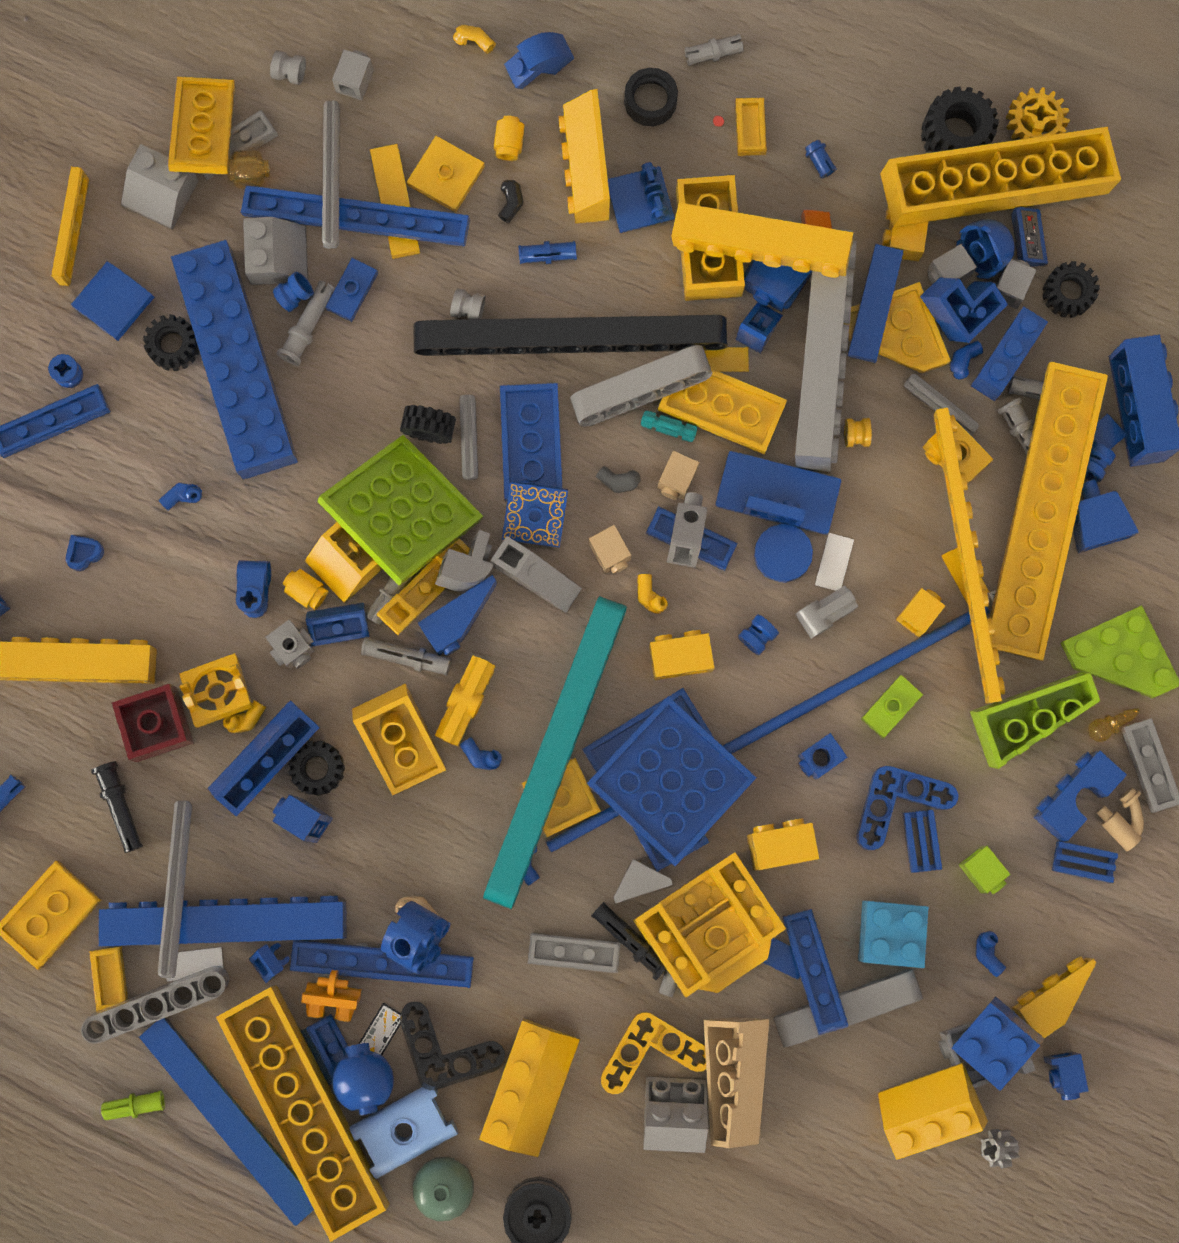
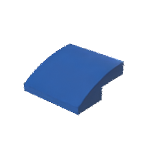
M107 261L71 303V306L94 322L104 332L119 341L155 297Z

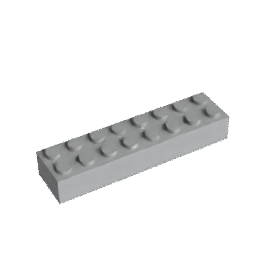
M853 241L846 276L839 275V277L831 278L822 275L821 272L812 271L795 450L796 467L805 470L831 472V463H837L839 439L834 438V435H840L842 410H836V408L843 405L844 381H839V379H845L847 353H842V351L848 350L849 325L844 323L850 324L852 297L849 296L853 294L857 241Z

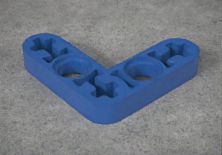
M892 766L878 768L872 775L856 836L858 844L865 850H876L883 845L896 797L938 810H946L956 805L958 801L957 789L947 782ZM886 771L890 773L889 777L894 779V783L888 784L885 793H891L890 799L884 795H874L875 789L877 791L882 790L883 781L879 780V775H885ZM912 779L920 781L923 786L922 793L917 797L910 795L907 791V784ZM929 783L934 785L931 791L942 792L944 788L947 789V795L951 796V800L941 804V798L933 795L929 796V801L925 800L929 793ZM876 799L883 801L887 807L886 813L881 817L873 815L870 809L872 802ZM867 818L875 822H883L882 827L876 825L874 835L878 836V841L872 842L871 845H868L867 839L863 837V834L870 832L872 823H866Z

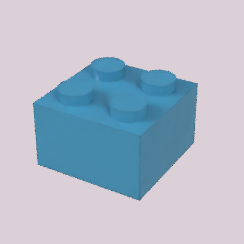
M862 901L858 961L925 968L929 907Z

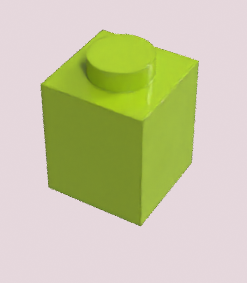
M981 846L958 864L980 893L991 892L995 894L1007 884L1004 880L1011 875L988 846Z

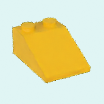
M406 683L352 709L353 722L392 796L446 771V767Z

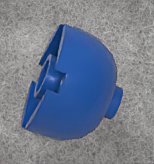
M995 219L974 221L959 232V234L961 233V239L956 242V246L962 244L977 266L975 272L979 274L976 277L980 279H989L1003 271L1014 255L1015 245L1010 231L1003 223Z

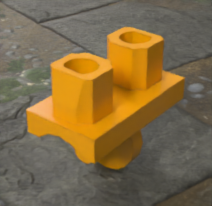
M332 969L329 978L318 977L317 983H307L306 990L302 994L301 1003H306L308 1017H323L325 1006L336 1007L335 1019L350 1022L354 1010L357 1009L362 989L348 987L349 981L338 979L339 971Z

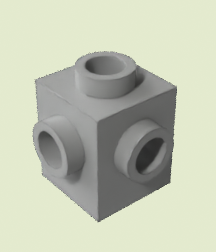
M290 620L265 637L273 647L270 654L279 666L285 663L290 669L294 666L298 669L310 661L311 657L309 655L314 652L310 646L314 642L304 627L298 630ZM294 644V647L289 650V647Z

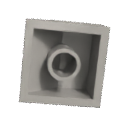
M140 144L127 168L121 205L173 230L198 183V179L195 173L169 171V157Z
M275 217L243 218L245 275L251 285L286 283L288 277L295 271L301 273L308 280L305 225Z

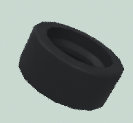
M648 67L638 70L629 78L625 86L624 105L627 114L633 121L643 126L654 127L664 124L672 117L676 110L678 97L676 82L669 73L659 68ZM648 83L657 84L667 92V103L659 110H644L636 104L634 99L637 88Z

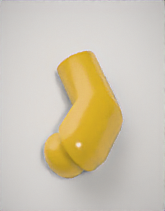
M637 575L639 603L651 613L659 614L666 610L668 606L667 599L664 596L660 597L652 590V575Z

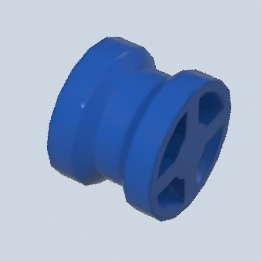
M60 354L49 362V374L60 386L73 388L82 381L83 369L70 355Z

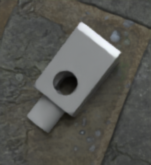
M686 493L684 503H678L667 563L696 568L707 515V508L702 507L703 496L698 493Z

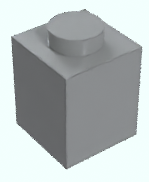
M344 49L332 79L335 91L363 100L374 71L371 58L361 51L354 50L351 52Z
M962 244L931 262L927 270L928 278L931 284L939 278H959L963 282L972 276L977 266Z
M1011 259L1002 271L996 284L1008 306L1015 309L1024 300L1036 273V269L1031 268L1023 260Z

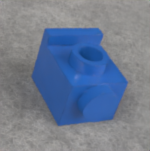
M1072 1051L1044 1056V1062L1052 1066V1070H1049L1051 1086L1053 1089H1056L1057 1093L1061 1094L1062 1100L1080 1098L1079 1093L1089 1091L1080 1053Z

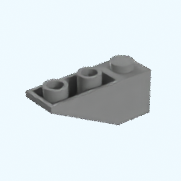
M506 536L491 559L495 569L567 613L582 590L581 587L535 553Z

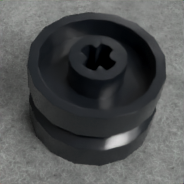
M540 1176L527 1178L513 1188L507 1197L503 1214L505 1233L512 1243H562L569 1233L572 1220L570 1198L563 1187L552 1179ZM534 1210H541V1215L543 1216L539 1219L533 1217Z

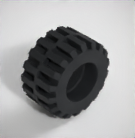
M961 86L954 87L952 93L947 89L943 91L941 96L938 95L930 105L922 123L921 130L923 132L921 139L926 141L924 145L926 152L931 150L933 153L991 144L997 133L996 129L999 125V119H995L998 113L996 108H991L993 102L990 98L985 100L982 98L984 93L978 91L977 94L973 93V88L967 87L965 91H962ZM951 118L962 119L971 126L973 135L967 137L957 136L947 128L945 121Z

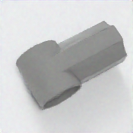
M843 586L818 602L816 600L807 605L795 615L812 639L832 627V623L845 617L859 606L852 592L846 586Z

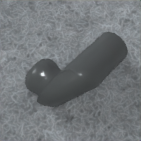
M603 466L596 475V478L616 493L632 491L637 488L641 481L639 473L634 470L616 475L606 466Z

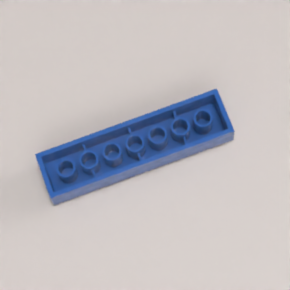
M223 240L171 256L236 472L244 480L298 463L234 253L227 240Z

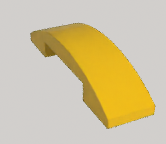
M460 538L435 557L400 593H397L376 614L397 635L406 629L446 589L435 585L442 559L448 549L466 555L469 554L470 548Z

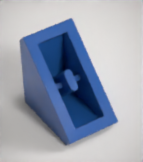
M757 302L741 323L736 340L761 354L783 315Z

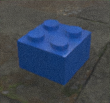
M995 996L951 1049L1001 1091L1039 1048L1044 1037Z

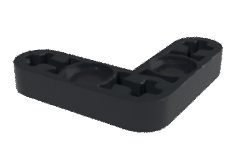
M410 1002L402 1009L400 1024L418 1080L425 1089L438 1090L498 1070L503 1064L505 1050L502 1045L495 1041H487L442 1055L427 1008L420 1002ZM410 1011H414L416 1015L421 1014L418 1021L420 1031L414 1035H411V1033L415 1032V1023L412 1019L407 1020ZM420 1038L428 1039L432 1044V1049L428 1053H420L415 1048V1042ZM487 1050H490L492 1054L497 1053L498 1056L494 1063H491L490 1059L482 1060L478 1065L480 1068H476V1060L483 1058ZM458 1058L468 1060L470 1070L466 1073L457 1072L453 1065L454 1061ZM447 1062L448 1073L439 1074L436 1082H433L431 1077L426 1078L425 1075H427L429 1068H433L434 1072L444 1070V1063Z

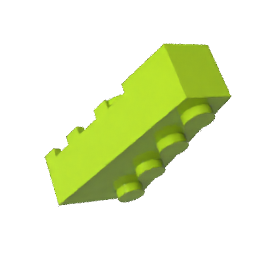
M1079 672L1002 699V701L971 710L970 714L988 766L995 769L1001 768L1009 760L1022 754L1030 746L1042 738H1046L1055 732L1054 730L1100 702V698L1091 673Z

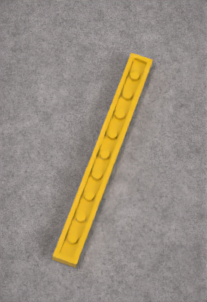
M948 408L937 409L933 416L985 702L1002 701L1001 695L1005 694L1003 678L997 677L996 665H1000L999 654L996 647L992 648L990 636H994V626L992 619H987L985 607L989 606L987 590L981 589L980 578L984 576L981 560H976L974 549L978 548L976 531H971L969 519H973V512L970 501L965 502L964 490L968 489L965 473H960L958 462L962 461V451L960 444H955L953 433L957 432L956 419L954 415L949 414Z

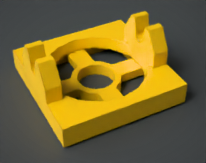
M235 653L179 673L182 682L179 687L184 694L182 697L187 708L190 710L193 725L196 728L253 708L240 662ZM216 671H227L233 675L232 681L225 683L218 680ZM207 675L209 684L206 686L205 691L194 694L197 682L202 676ZM216 685L224 686L225 692L220 698L213 699L209 696L212 687ZM237 690L235 697L226 705L225 700L228 698L229 692ZM208 700L216 705L217 710H206L198 704Z

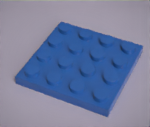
M668 696L587 782V785L675 867L757 777Z

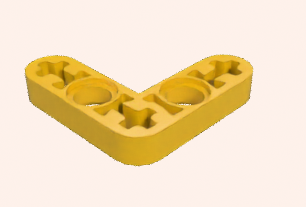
M640 1012L632 1019L601 1075L602 1087L610 1094L623 1092L650 1046L688 1069L702 1072L706 1070V1060L704 1063L698 1062L695 1066L691 1064L693 1059L688 1054L684 1053L682 1059L677 1055L682 1052L685 1042L688 1040L691 1044L687 1048L696 1053L699 1049H702V1056L706 1059L705 1045L652 1013ZM646 1018H650V1025L653 1027V1030L651 1032L645 1031L642 1035L641 1040L647 1041L644 1046L637 1040L628 1038L631 1032L637 1036L640 1030L639 1025H637L639 1019L645 1021ZM668 1033H675L680 1038V1044L675 1050H667L663 1046V1037ZM627 1044H633L638 1048V1057L633 1061H626L621 1056V1050ZM617 1059L623 1066L630 1067L631 1070L627 1073L623 1069L619 1077L623 1081L622 1084H615L612 1088L608 1086L609 1079L606 1076L608 1073L614 1075L617 1071L618 1065H613V1062Z

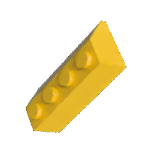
M593 89L564 104L563 115L558 116L560 133H565L566 142L561 143L563 160H568L569 169L564 170L566 187H571L572 196L567 197L569 214H574L575 224L609 220L610 196L598 89Z
M523 1018L479 1140L508 1151L538 1157L580 1039Z

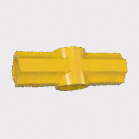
M472 656L460 683L455 685L446 705L448 708L436 730L435 737L454 746H459L471 719L475 718L484 699L483 693L494 673L495 665L480 657Z

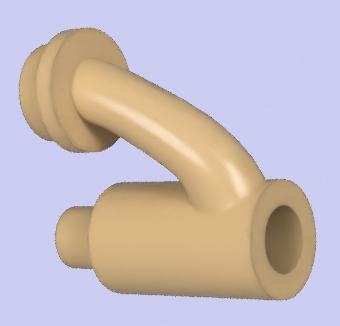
M1133 787L1128 789L1119 798L1124 808L1130 807L1131 825L1117 811L1112 813L1105 805L1096 812L1103 820L1101 825L1126 852L1141 841L1144 827L1143 814L1138 799L1141 792L1139 790L1136 791Z

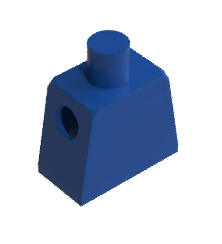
M1096 480L1087 481L1083 484L1081 493L1084 500L1079 501L1073 528L1078 553L1129 539L1139 533L1118 492L1112 491L1101 495Z

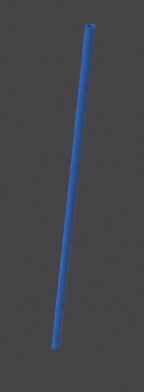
M985 607V611H986V615H987V614L990 613V611H989V608H988V607ZM969 611L726 743L723 747L733 754L971 624ZM609 807L550 839L546 844L552 853L618 817L619 814Z

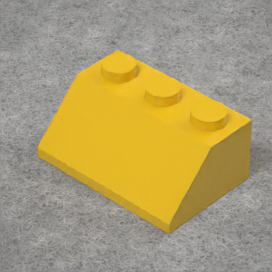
M964 1063L878 1092L884 1131L896 1160L981 1132L988 1122Z

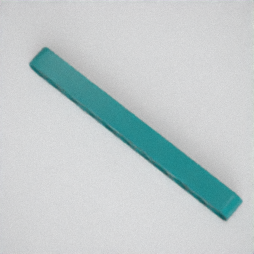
M601 596L596 601L483 895L485 900L512 909L625 616L626 605Z

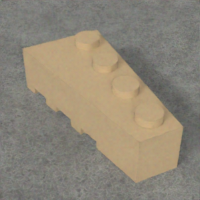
M731 1017L704 1020L711 1146L736 1148L759 1144L769 1019Z

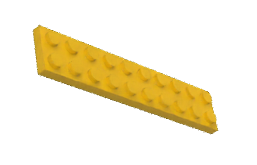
M1055 362L1048 363L990 615L994 626V636H990L992 648L996 647L998 651L1039 661L1044 660L1108 378L1106 374Z

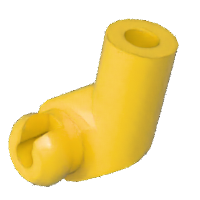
M460 25L453 34V40L458 45H466L468 40L474 41L486 54L490 53L496 46V43L480 27Z
M253 700V708L248 709L246 713L234 714L224 718L223 726L231 733L251 731L256 726L266 706Z

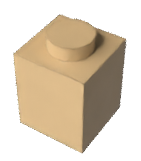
M673 451L658 482L657 488L662 490L661 494L673 500H677V498L684 500L700 462Z
M615 525L589 538L588 544L605 574L610 571L616 574L629 566L627 562L631 561V554Z

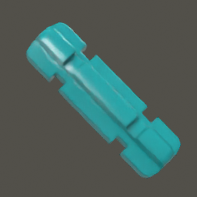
M648 410L643 413L641 419L642 427L648 429L654 427L657 432L675 438L682 436L681 440L688 442L694 441L697 433L695 425L687 423L685 426L682 425V421L664 415L658 417L656 416L657 413Z

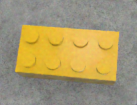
M735 175L677 179V209L679 203L738 213ZM681 251L685 301L742 297L745 287L743 262L727 255L712 257L704 251Z

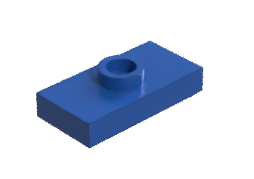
M351 258L326 305V310L352 322L376 279L378 271Z

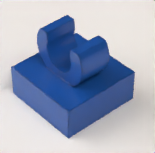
M280 943L273 944L270 948L266 944L249 958L265 983L275 978L290 960L289 956L283 960H278L275 957L274 952L281 947Z

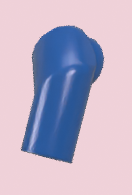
M978 340L953 353L950 371L953 372L955 379L961 380L969 375L970 359L983 354L982 345Z
M177 483L158 501L169 511L179 501L187 503L199 502L202 497V490L194 484Z
M992 931L983 932L976 940V957L984 967L995 977H998L1006 969V966L995 956V945L998 943V937Z

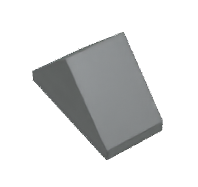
M633 859L613 899L616 904L671 886L673 883L670 878Z

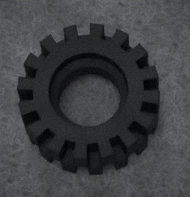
M1071 261L1069 265H1067V262L1062 263L1046 279V283L1043 285V290H1045L1043 299H1048L1046 306L1048 308L1053 306L1052 312L1055 315L1058 311L1062 312L1060 317L1064 318L1068 314H1070V318H1074L1078 314L1082 315L1097 299L1099 294L1096 293L1100 290V285H1096V282L1099 279L1097 275L1092 277L1091 274L1094 271L1091 268L1086 271L1084 269L1086 264L1082 262L1079 266H1076L1077 261ZM1066 280L1076 282L1081 288L1080 297L1077 299L1066 298L1061 292L1062 282Z
M169 314V318H166L164 315L159 316L161 320L159 322L154 319L151 322L153 327L147 326L145 330L148 335H143V341L146 343L144 349L148 356L158 367L162 366L167 371L170 368L173 371H179L178 367L180 366L183 369L187 368L188 365L186 363L188 361L193 363L195 361L194 354H199L198 344L190 323L180 316L176 318L175 315ZM170 333H176L182 338L180 349L173 353H167L161 348L162 339Z
M416 405L406 406L400 431L411 438H418L421 441L426 440L430 443L448 444V442L451 443L456 418L448 412L443 413V410H435L432 407L425 408L422 405L418 407Z
M308 741L307 744L297 751L292 760H289L290 770L288 772L289 776L292 777L291 781L299 790L318 796L328 794L332 789H336L339 786L338 783L344 777L343 771H345V766L343 765V757L335 747L323 741ZM313 757H322L328 764L327 774L318 780L311 779L306 773V764Z

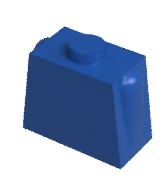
M752 260L744 272V290L751 293L758 303L764 306L770 305L782 312L784 309H789L805 284L811 278L812 270L803 273L795 271L789 266L781 265L775 268L766 266L761 261Z

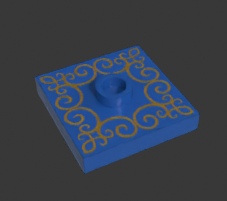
M510 480L502 540L508 536L516 542L560 548L568 489Z

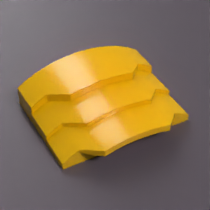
M735 852L633 920L685 998L698 989L714 993L722 991L767 960L772 938L786 929Z

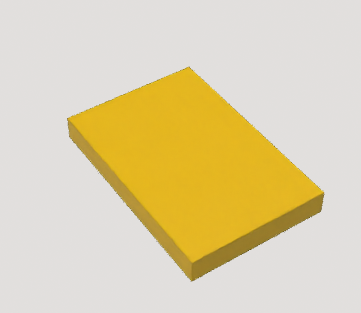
M55 860L0 921V936L37 970L41 969L102 900L62 863Z

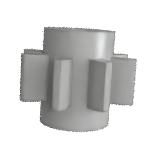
M989 1130V1138L981 1139V1155L990 1162V1167L1000 1166L1001 1169L1012 1167L1011 1159L1020 1157L1018 1155L1019 1142L1010 1135V1130Z

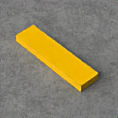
M398 144L370 149L381 204L411 207ZM388 236L392 259L420 254L418 240Z
M71 166L51 274L55 281L63 286L71 284L89 178L81 167Z

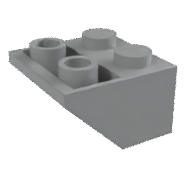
M646 1077L643 1150L705 1153L708 1133L707 1080Z

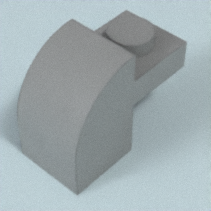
M479 530L472 540L468 555L448 549L442 559L435 585L453 591L464 592L482 582L494 565L487 562L492 545L487 544L490 533Z

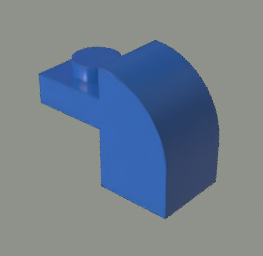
M545 32L534 35L517 45L519 52L504 65L515 88L523 89L541 73L557 74L574 59V56L563 34Z

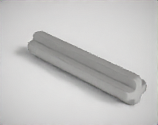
M912 374L907 379L904 387L931 409L936 411L937 409L948 408L949 414L954 415L956 421L971 436L978 429L979 424L917 374Z
M474 395L460 396L462 476L465 480H474L478 478L476 401Z

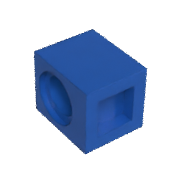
M829 733L798 755L801 760L798 765L808 778L812 775L816 780L848 757L832 734ZM816 750L826 753L828 760L825 766H818L813 761V754Z

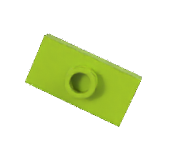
M900 675L865 713L861 720L883 739L923 694L906 678Z

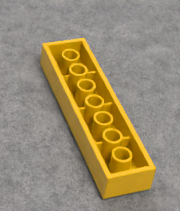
M1108 127L892 158L888 160L880 173L893 227L1014 209L1015 207H1027L1109 194L1121 181Z
M278 986L269 987L217 1016L216 1019L330 1242L386 1211L390 1203L378 1180L371 1174L369 1170L370 1165L358 1141H354L350 1126Z

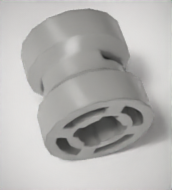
M276 50L270 66L271 78L280 81L288 78L290 83L300 85L305 75V57L294 55L291 58L286 52Z
M457 288L453 296L450 316L460 318L468 315V319H481L486 296L476 293L471 297V294H468L466 290Z

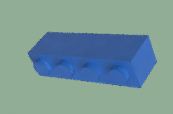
M290 700L208 787V790L217 801L237 817L320 727Z

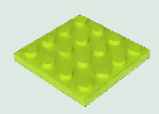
M404 435L400 436L321 494L317 501L399 586L481 522L483 515Z

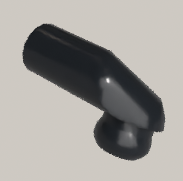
M505 180L501 184V191L505 195L507 203L498 216L508 224L523 206L524 202L521 186L515 180Z

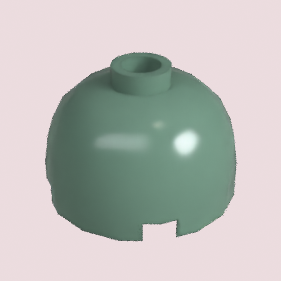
M449 1156L436 1157L426 1162L417 1172L412 1185L413 1199L418 1210L427 1218L435 1221H450L461 1216L469 1207L474 1194V1180L469 1169Z

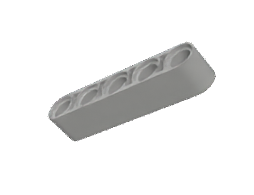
M695 345L579 390L570 399L579 425L587 427L699 384L712 376V370L703 347Z
M210 967L110 1007L95 1011L83 1022L81 1035L88 1043H101L215 999L228 986L229 975L222 967ZM211 975L217 976L221 981V987L219 989H211L206 983V978ZM183 986L189 988L192 992V999H181L177 992L178 988ZM158 998L161 1000L163 1010H152L149 1006V999ZM120 1010H130L134 1015L133 1022L123 1021L120 1017ZM97 1020L103 1023L104 1033L94 1032L91 1028V1022Z
M913 969L901 971L839 993L848 1026L923 999ZM809 1004L773 1017L783 1047L793 1046L822 1036L818 1035Z

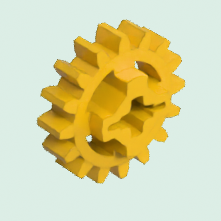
M1033 87L1029 89L1027 95L1020 92L1017 100L1013 99L1009 106L1011 110L1006 115V119L1011 120L1006 126L1007 130L1014 129L1011 138L1027 139L1065 133L1067 131L1065 128L1069 124L1070 119L1065 118L1069 108H1061L1064 99L1061 98L1056 101L1054 99L1056 92L1052 91L1049 95H1046L1044 87L1041 88L1039 93H1036Z

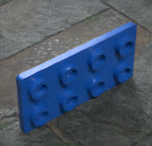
M729 451L715 506L827 535L830 530L841 479Z

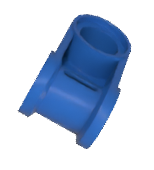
M239 560L236 573V605L248 617L259 618L265 614L268 608L269 586L271 582L270 561ZM254 597L257 600V603H252L250 608L247 605V602H252Z

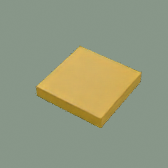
M576 758L569 760L543 830L546 837L601 812ZM527 781L522 783L523 788H525Z

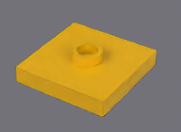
M435 136L407 180V186L456 213L483 171L485 163Z

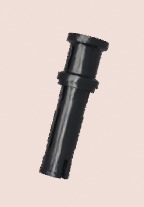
M113 761L91 769V773L96 775L101 789L99 793L100 798L103 801H107L124 849L123 851L128 853L143 847L140 842L123 795L126 793V787L121 784L116 771L117 762Z
M605 902L591 915L592 918L596 919L634 954L632 956L634 961L643 964L653 974L652 978L655 981L666 970L647 940H644L610 909Z

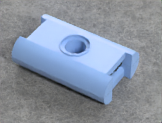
M421 1087L350 1126L354 1141L361 1138L373 1161L369 1170L375 1179L459 1134L454 1121L447 1122L434 1098L438 1095V1090H428ZM400 1123L409 1124L413 1131L412 1135L406 1138L399 1136L396 1126Z

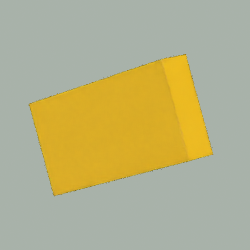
M736 98L738 156L766 155L764 98Z
M122 946L89 951L96 1011L127 1000L128 994Z

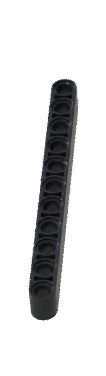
M722 315L423 320L413 324L414 353L422 356L680 351L695 345L702 346L704 350H721L728 347L727 318Z

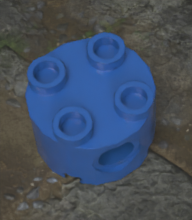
M410 901L398 911L397 915L401 916L397 923L391 921L381 944V951L383 955L416 974H420L428 962L433 964L438 959L442 950L439 947V943L449 931L451 923L416 902Z

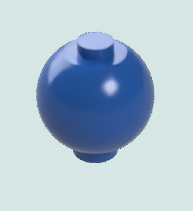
M369 1043L346 1047V1056L339 1061L333 1072L332 1088L335 1097L346 1109L350 1111L359 1110L360 1116L378 1112L377 1106L383 1105L392 1093L394 1086L392 1068L381 1054L370 1051Z

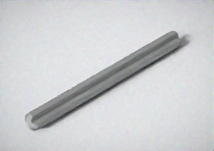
M335 100L326 101L323 111L322 242L326 249H335L339 246L340 107L339 103Z
M176 801L174 804L158 975L161 978H174L176 976L192 805L189 801Z

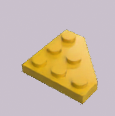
M920 282L893 292L878 354L923 374L947 365L951 360L935 319L920 297L924 291ZM860 304L851 307L850 324L844 323L849 325L848 341L850 342Z

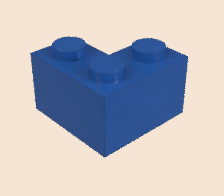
M939 278L920 296L948 340L969 343L1008 305L994 282L974 281L965 288L959 278Z

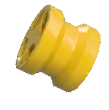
M846 418L844 422L846 448L853 447L855 444L870 447L872 438L870 418H863L861 421Z

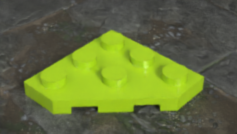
M1142 605L1060 643L1074 670L1090 672L1091 675L1102 678L1101 680L1122 688H1129L1149 698H1155L1179 687V678Z

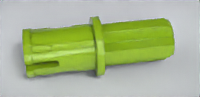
M162 1090L138 1096L132 1093L128 1098L104 1102L101 1105L102 1117L106 1121L132 1116L134 1119L138 1117V1114L158 1110L163 1111L165 1109L164 1094Z

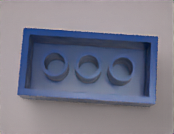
M1160 334L1125 339L1108 357L1122 429L1127 434L1124 439L1129 465L1133 467L1165 462L1179 451V428L1176 418L1178 416V404L1172 398L1171 388L1173 379L1171 373L1167 371L1165 363L1167 349L1165 344L1161 343Z

